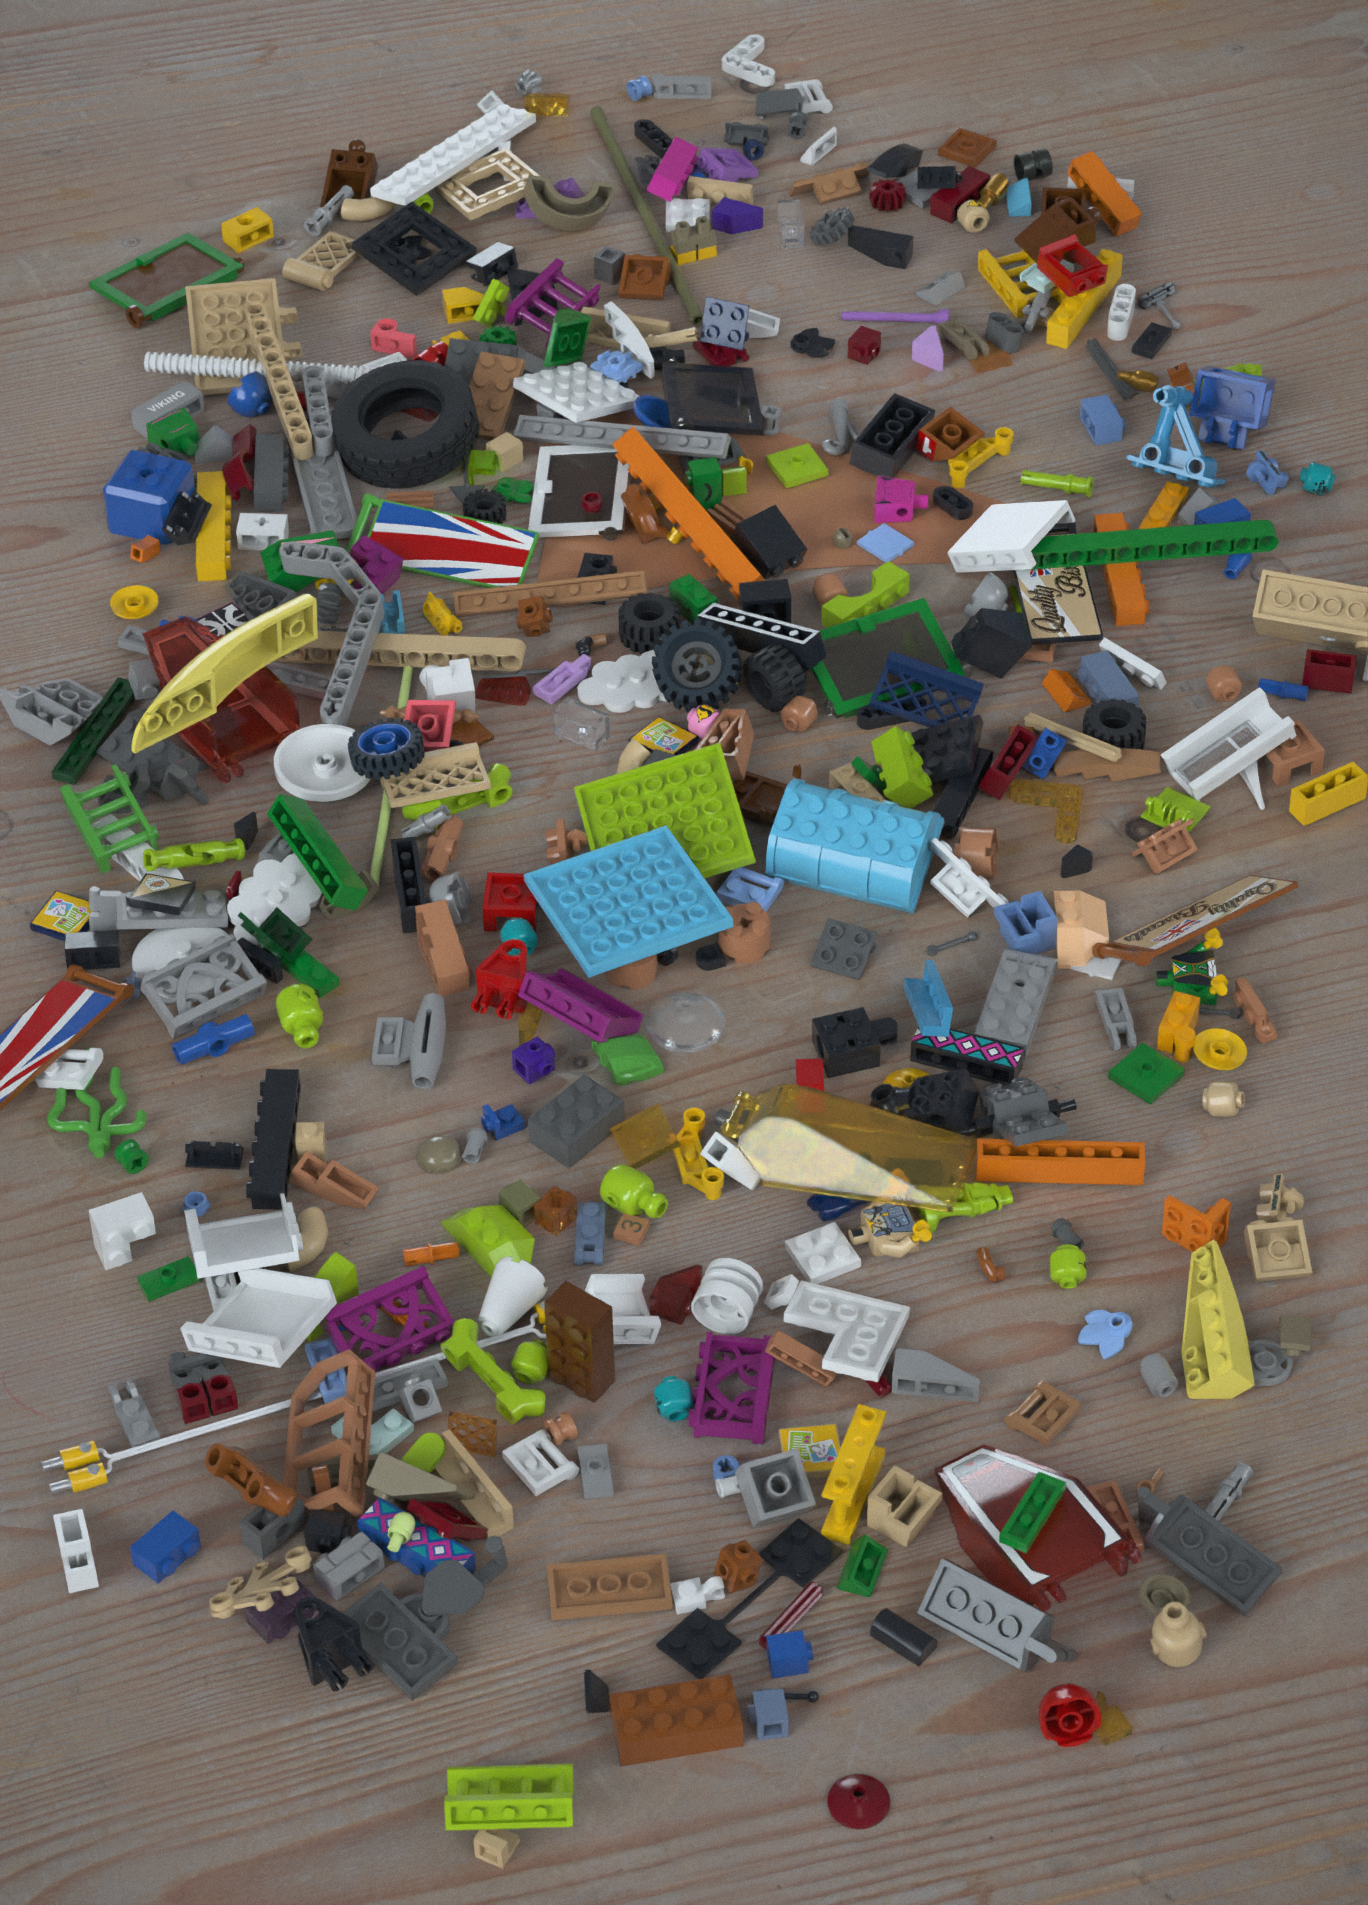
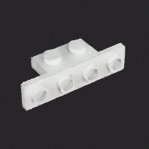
M935 837L931 840L930 849L947 865L931 880L930 884L967 918L985 901L993 908L1009 903L1002 894H996L989 888L990 884L981 875L977 877L971 871V866L963 858L958 859L952 853V848L945 841H939Z

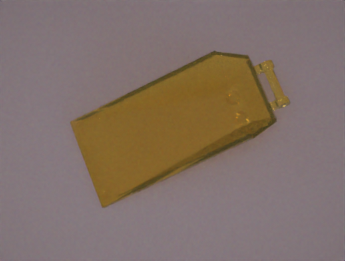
M782 1083L760 1091L757 1097H751L744 1091L738 1092L734 1098L733 1109L728 1119L723 1121L720 1128L723 1135L738 1138V1149L760 1176L763 1186L945 1212H953L977 1152L976 1139L811 1087L798 1086L797 1084ZM750 1110L745 1124H738L743 1111Z

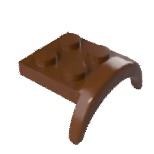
M796 764L793 767L791 780L794 778L801 779V765ZM746 771L744 780H735L732 783L742 816L773 825L788 784Z

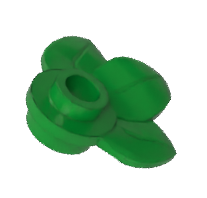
M504 477L498 480L497 485L493 486V490H496V494L500 492L504 496L506 503L512 500L528 503L532 502V497L529 493L534 490V484L527 480L516 481L513 477Z

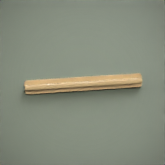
M1032 712L1024 717L1025 726L1034 727V730L1041 733L1047 728L1066 739L1068 744L1112 762H1116L1122 757L1120 754L1121 749Z

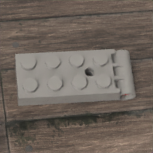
M1005 948L974 1034L1024 1047V1059H1026L1055 977L1058 960L1056 958Z

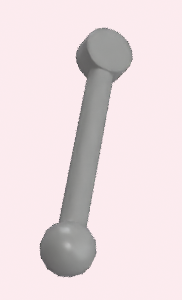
M1164 300L1157 301V308L1164 311L1172 323V328L1178 330L1181 326L1180 322L1175 321L1166 308V302Z

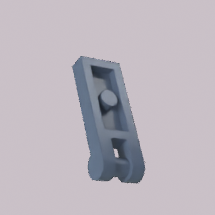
M578 1202L574 1254L575 1265H583L584 1262H594V1265H603L605 1202Z

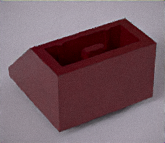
M1307 649L1302 685L1309 686L1308 688L1314 690L1352 694L1357 655Z

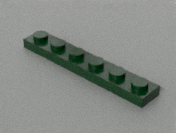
M120 677L116 679L51 771L52 779L76 785L96 756V751L108 739L135 700L134 692L128 679Z

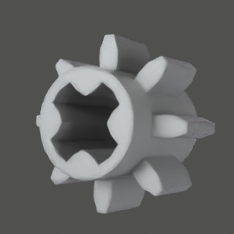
M527 69L517 76L519 80L516 82V87L522 95L528 94L530 98L542 90L540 88L542 78L537 72L531 73L530 69Z

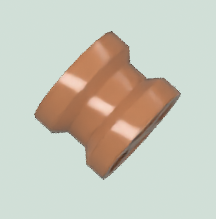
M568 1412L561 1413L559 1418L544 1420V1428L551 1436V1441L556 1447L562 1445V1442L567 1439L571 1441L577 1439V1428Z

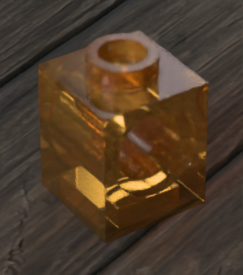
M555 1185L534 1205L535 1224L556 1237L577 1217V1198L570 1192L564 1191Z

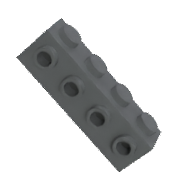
M256 434L254 511H283V502H288V473L284 472H289V459L285 458L289 457V443H284V434Z

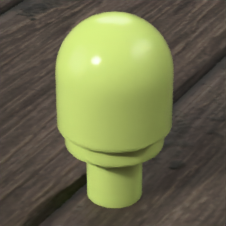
M400 1512L393 1517L388 1528L390 1542L387 1548L390 1551L398 1552L401 1544H405L410 1540L415 1528V1519L411 1514Z

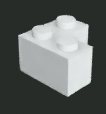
M142 1192L89 1210L94 1246L105 1270L132 1262L130 1242L156 1234L154 1217Z

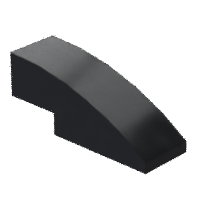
M906 143L896 145L875 159L867 171L883 178L906 176L908 168L919 167L923 150Z

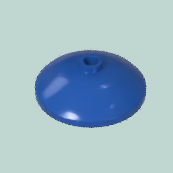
M642 395L636 398L633 408L643 426L669 428L664 399L650 395ZM681 409L682 419H692ZM674 424V429L694 431V425Z

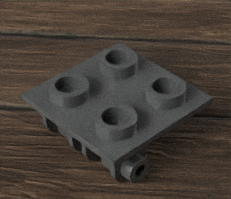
M828 918L810 966L860 980L869 954L874 953L876 950V943L874 941L877 932Z

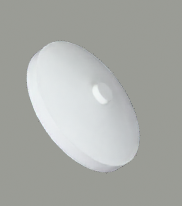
M318 724L299 729L287 736L279 744L274 755V771L279 784L290 794L315 802L341 800L359 792L371 779L365 778V775H358V772H355L351 765L347 745L350 736L353 737L352 733L356 730L336 724Z
M218 927L156 929L146 935L135 948L132 957V968L136 972L135 977L142 979L149 971H158L166 967L170 961L176 958L182 959L188 956L194 949L198 947L204 948L212 944L218 937H227L229 935ZM230 954L217 958L220 962H224L228 958V965L226 967L228 970L235 965V959ZM193 974L188 982L186 994L196 993L207 998L214 996L215 984L219 978L205 974ZM224 982L220 987L221 991L226 988L225 985L228 982ZM169 983L156 988L157 993L164 998L176 997V994L169 995L163 991V989L171 988Z

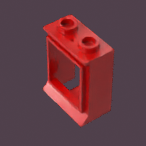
M1076 234L1040 247L1037 269L1070 298L1105 284L1108 265L1101 263L1082 246ZM1070 250L1069 256L1084 269L1074 273L1066 269L1060 263L1063 260L1064 252Z

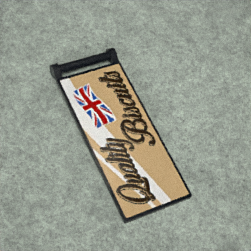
M1075 522L1056 523L1048 532L1053 534H1046L1045 536L1077 534ZM1086 566L1012 570L1031 645L1103 640V632Z

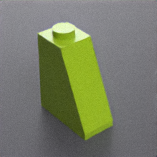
M333 1253L314 1278L329 1280L337 1301L336 1305H339L359 1295L356 1265L339 1253ZM320 1323L306 1338L310 1342H313L325 1332Z

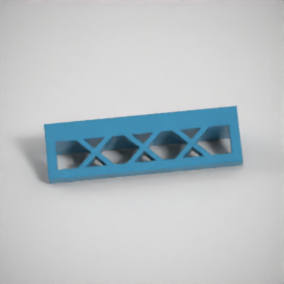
M926 960L923 979L904 978L903 988L922 1036L949 1037L953 1006L934 960Z

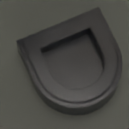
M717 943L703 946L696 952V965L700 969L712 971L726 967V959Z

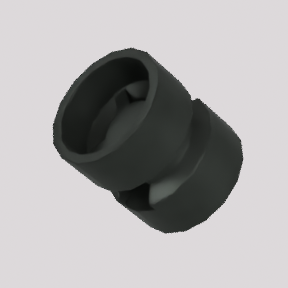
M1046 148L1033 150L1031 154L1024 152L1014 156V171L1019 181L1024 178H1028V181L1035 179V176L1042 178L1052 174V159Z

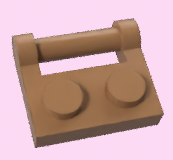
M1038 1381L1033 1387V1392L1021 1405L1004 1417V1422L1010 1429H1018L1047 1446L1081 1410V1403L1050 1384ZM1041 1399H1047L1029 1419L1025 1418Z

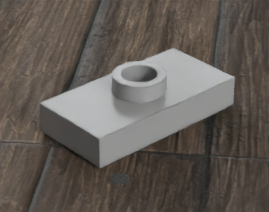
M607 1443L578 1446L584 1499L614 1496Z

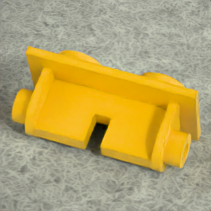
M428 592L426 601L423 604V615L441 636H448L449 632L459 633L462 630V622L455 615H451V611L445 605L443 599L436 598L431 592Z

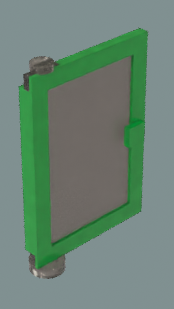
M925 598L818 630L821 633L827 656L816 667L811 669L827 700L824 702L825 711L828 716L835 715L836 719L843 716L844 718L855 716L860 707L869 705L890 651L967 678L972 674L971 665L955 657ZM890 673L887 674L886 678L890 685L901 682L898 676ZM909 684L913 693L924 690L921 684ZM905 687L893 690L898 699L908 696ZM887 692L879 695L877 700L886 702L892 700Z

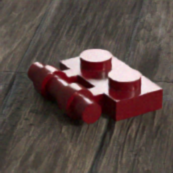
M698 338L697 342H693V348L710 365L731 366L736 364V359L746 362L750 357L745 348L744 350L703 342L700 341V338Z

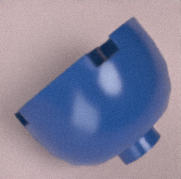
M255 371L240 380L243 384L238 389L234 386L227 400L228 405L237 414L247 418L265 415L270 410L273 400L265 376Z

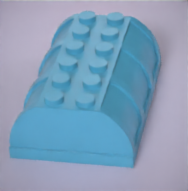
M794 778L785 789L769 835L765 875L771 878H782L784 882L914 914L934 852L930 849V843L934 837L939 840L944 825V818L937 812L929 811L926 813L899 806L896 802L872 800L852 795L846 790L838 788L831 790L807 784L804 780Z

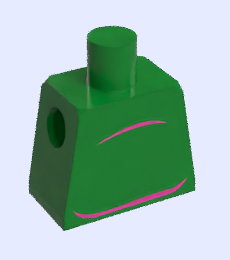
M184 407L146 424L148 442H154L161 449L167 448L183 454L186 453L189 456L195 455L199 450V446L196 444L200 440L198 427Z

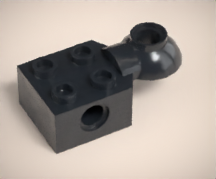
M967 1069L918 1077L909 1087L905 1088L882 1084L871 1093L872 1100L869 1105V1114L871 1119L877 1123H887L905 1114L920 1139L970 1131L979 1089Z

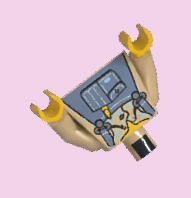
M894 1171L890 1175L889 1183L891 1187H886L869 1206L861 1211L860 1227L852 1228L848 1231L853 1246L867 1242L874 1256L886 1255L901 1258L907 1253L918 1251L919 1240L928 1242L932 1238V1233L929 1231L930 1225L925 1220H919L914 1223L901 1194H896L897 1191L904 1192L909 1188V1182L903 1178L904 1175L900 1171Z

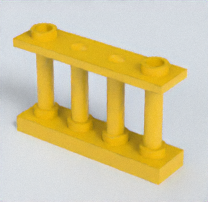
M987 249L978 251V271L1016 318L1024 317L1025 314L1022 313V309L1028 303L1034 301L1037 292L1025 295L1021 290L1032 287L1028 286L1026 281L1015 283L1010 278L1020 276V273L1034 264L1035 261L1023 249L1020 252L998 258L992 257ZM1024 260L1027 264L1009 270L1001 268L1003 265ZM1055 285L1050 297H1054L1061 304L1066 294Z
M860 1404L856 1408L822 1492L823 1498L833 1500L821 1530V1534L829 1540L850 1545L868 1501V1496L871 1493L885 1458V1448L874 1445L886 1418L887 1411Z

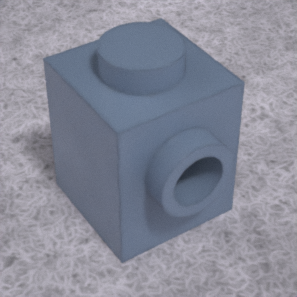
M767 1688L752 1692L753 1704L747 1705L749 1724L755 1723L757 1739L766 1740L788 1737L789 1719L783 1688Z

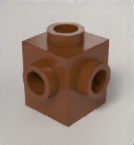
M542 596L518 600L519 614L516 615L518 628L523 629L527 637H537L544 633H549L550 622H553L551 609L547 607Z
M746 1540L728 1544L719 1553L714 1575L720 1576L726 1589L730 1593H734L755 1585L763 1559Z

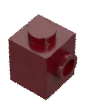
M861 325L848 339V358L868 365L881 351V332Z

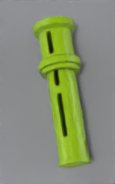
M1025 469L1022 471L1024 475L1021 476L1022 485L1060 489L1069 495L1071 493L1085 494L1086 497H1091L1094 486L1093 476L1084 478L1074 476L1073 473L1062 476Z

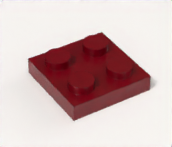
M411 1498L407 1510L416 1515L415 1519L418 1522L427 1526H434L438 1529L436 1532L438 1535L449 1540H453L454 1537L468 1542L471 1539L484 1540L488 1528L447 1502Z

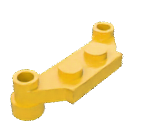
M1007 427L998 428L995 431V437L981 438L954 459H949L948 466H950L951 485L954 488H964L968 473L996 453L1001 456L1009 455L1011 444L1013 443V431Z
M689 1108L683 1114L684 1126L676 1137H671V1148L683 1185L689 1184L705 1193L707 1199L717 1200L721 1197L724 1173L716 1167L708 1168L706 1159L700 1154L703 1149L699 1139L703 1136L705 1113L700 1108Z

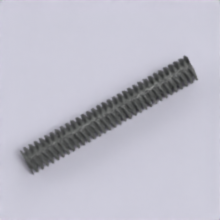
M1096 338L1088 339L1085 347L1122 399L1125 401L1128 398L1131 399L1134 396L1132 387L1127 384V381L1117 379L1119 369Z

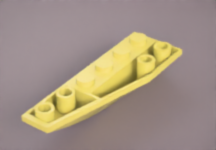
M1215 1240L1208 1242L1191 1253L1181 1351L1187 1396L1191 1399H1233L1255 1385L1242 1313L1228 1269Z

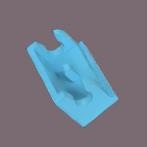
M400 590L393 591L392 601L389 603L384 602V596L381 594L385 614L379 629L380 633L405 634Z

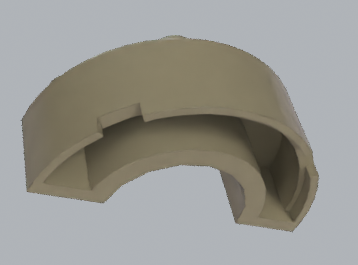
M529 175L524 187V194L531 211L545 224L563 231H580L594 226L604 217L612 200L615 184L593 182L591 190L587 195L572 199L561 195L555 190L551 177Z

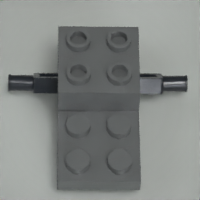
M1027 1077L1013 1079L1011 1084L1003 1086L1002 1084H991L986 1086V1090L979 1091L980 1106L984 1117L974 1119L970 1131L959 1132L957 1136L959 1139L970 1135H975L976 1138L993 1134L994 1139H1006L1017 1147L1068 1134L1067 1125L1059 1118L1060 1113L1077 1110L1076 1101L1074 1098L1063 1102H1058V1099L1048 1101L1046 1090Z

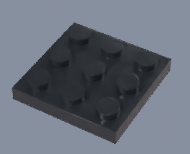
M980 715L964 717L961 720L942 723L938 726L912 732L911 735L915 742L913 747L921 756L923 771L929 776L932 783L973 773L983 727V720Z

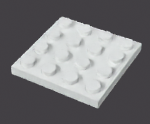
M574 362L568 366H558L551 370H541L539 373L525 374L522 377L514 378L513 381L515 389L575 423L633 409V404L636 398L639 397V395L635 394L634 390L619 385L617 381L608 379L601 372L590 369L582 362Z

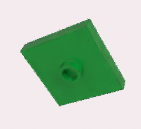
M1141 1043L1108 1071V1079L1151 1105L1184 1076L1185 1068L1146 1044Z

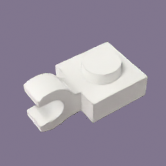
M720 1576L712 1577L704 1584H701L700 1578L670 1583L677 1615L692 1612L696 1608L700 1610L706 1609V1601L725 1598L724 1584Z

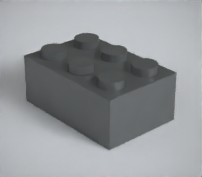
M583 1074L528 1119L529 1142L567 1168H571L625 1123L624 1100Z

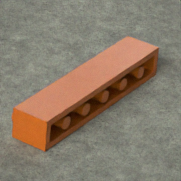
M1123 513L1094 515L1093 533L1130 530L1129 522L1124 521ZM1138 562L1101 565L1116 626L1145 624V614H1149V600L1144 599L1145 585L1141 584V569L1136 568Z
M977 1139L976 1182L1144 1184L1145 1142L1041 1140L1015 1147L1006 1139Z

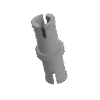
M442 804L428 814H421L418 816V820L401 828L402 837L417 838L424 833L429 834L433 832L434 827L451 819L449 809Z

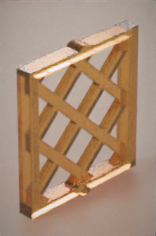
M449 1412L448 1430L450 1429L460 1442L466 1444L463 1446L470 1454L496 1456L497 1420ZM453 1422L456 1423L458 1426L453 1428ZM474 1425L478 1430L471 1431L468 1426ZM463 1429L468 1434L462 1436L457 1431ZM483 1433L488 1438L482 1440L477 1435ZM473 1437L477 1443L472 1444L467 1439Z

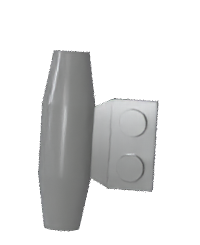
M436 993L425 995L415 1023L404 1019V1017H377L372 1051L373 1065H400V1063L410 1060L412 1084L419 1089L431 1088L435 1082L443 1057L447 1026L444 998Z

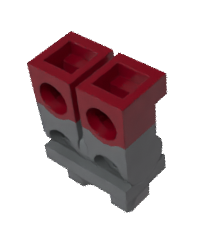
M181 1351L170 1354L168 1366L171 1383L178 1399L185 1425L210 1418L207 1397L213 1416L239 1409L236 1389L221 1357L196 1352V1355L187 1358L185 1353Z

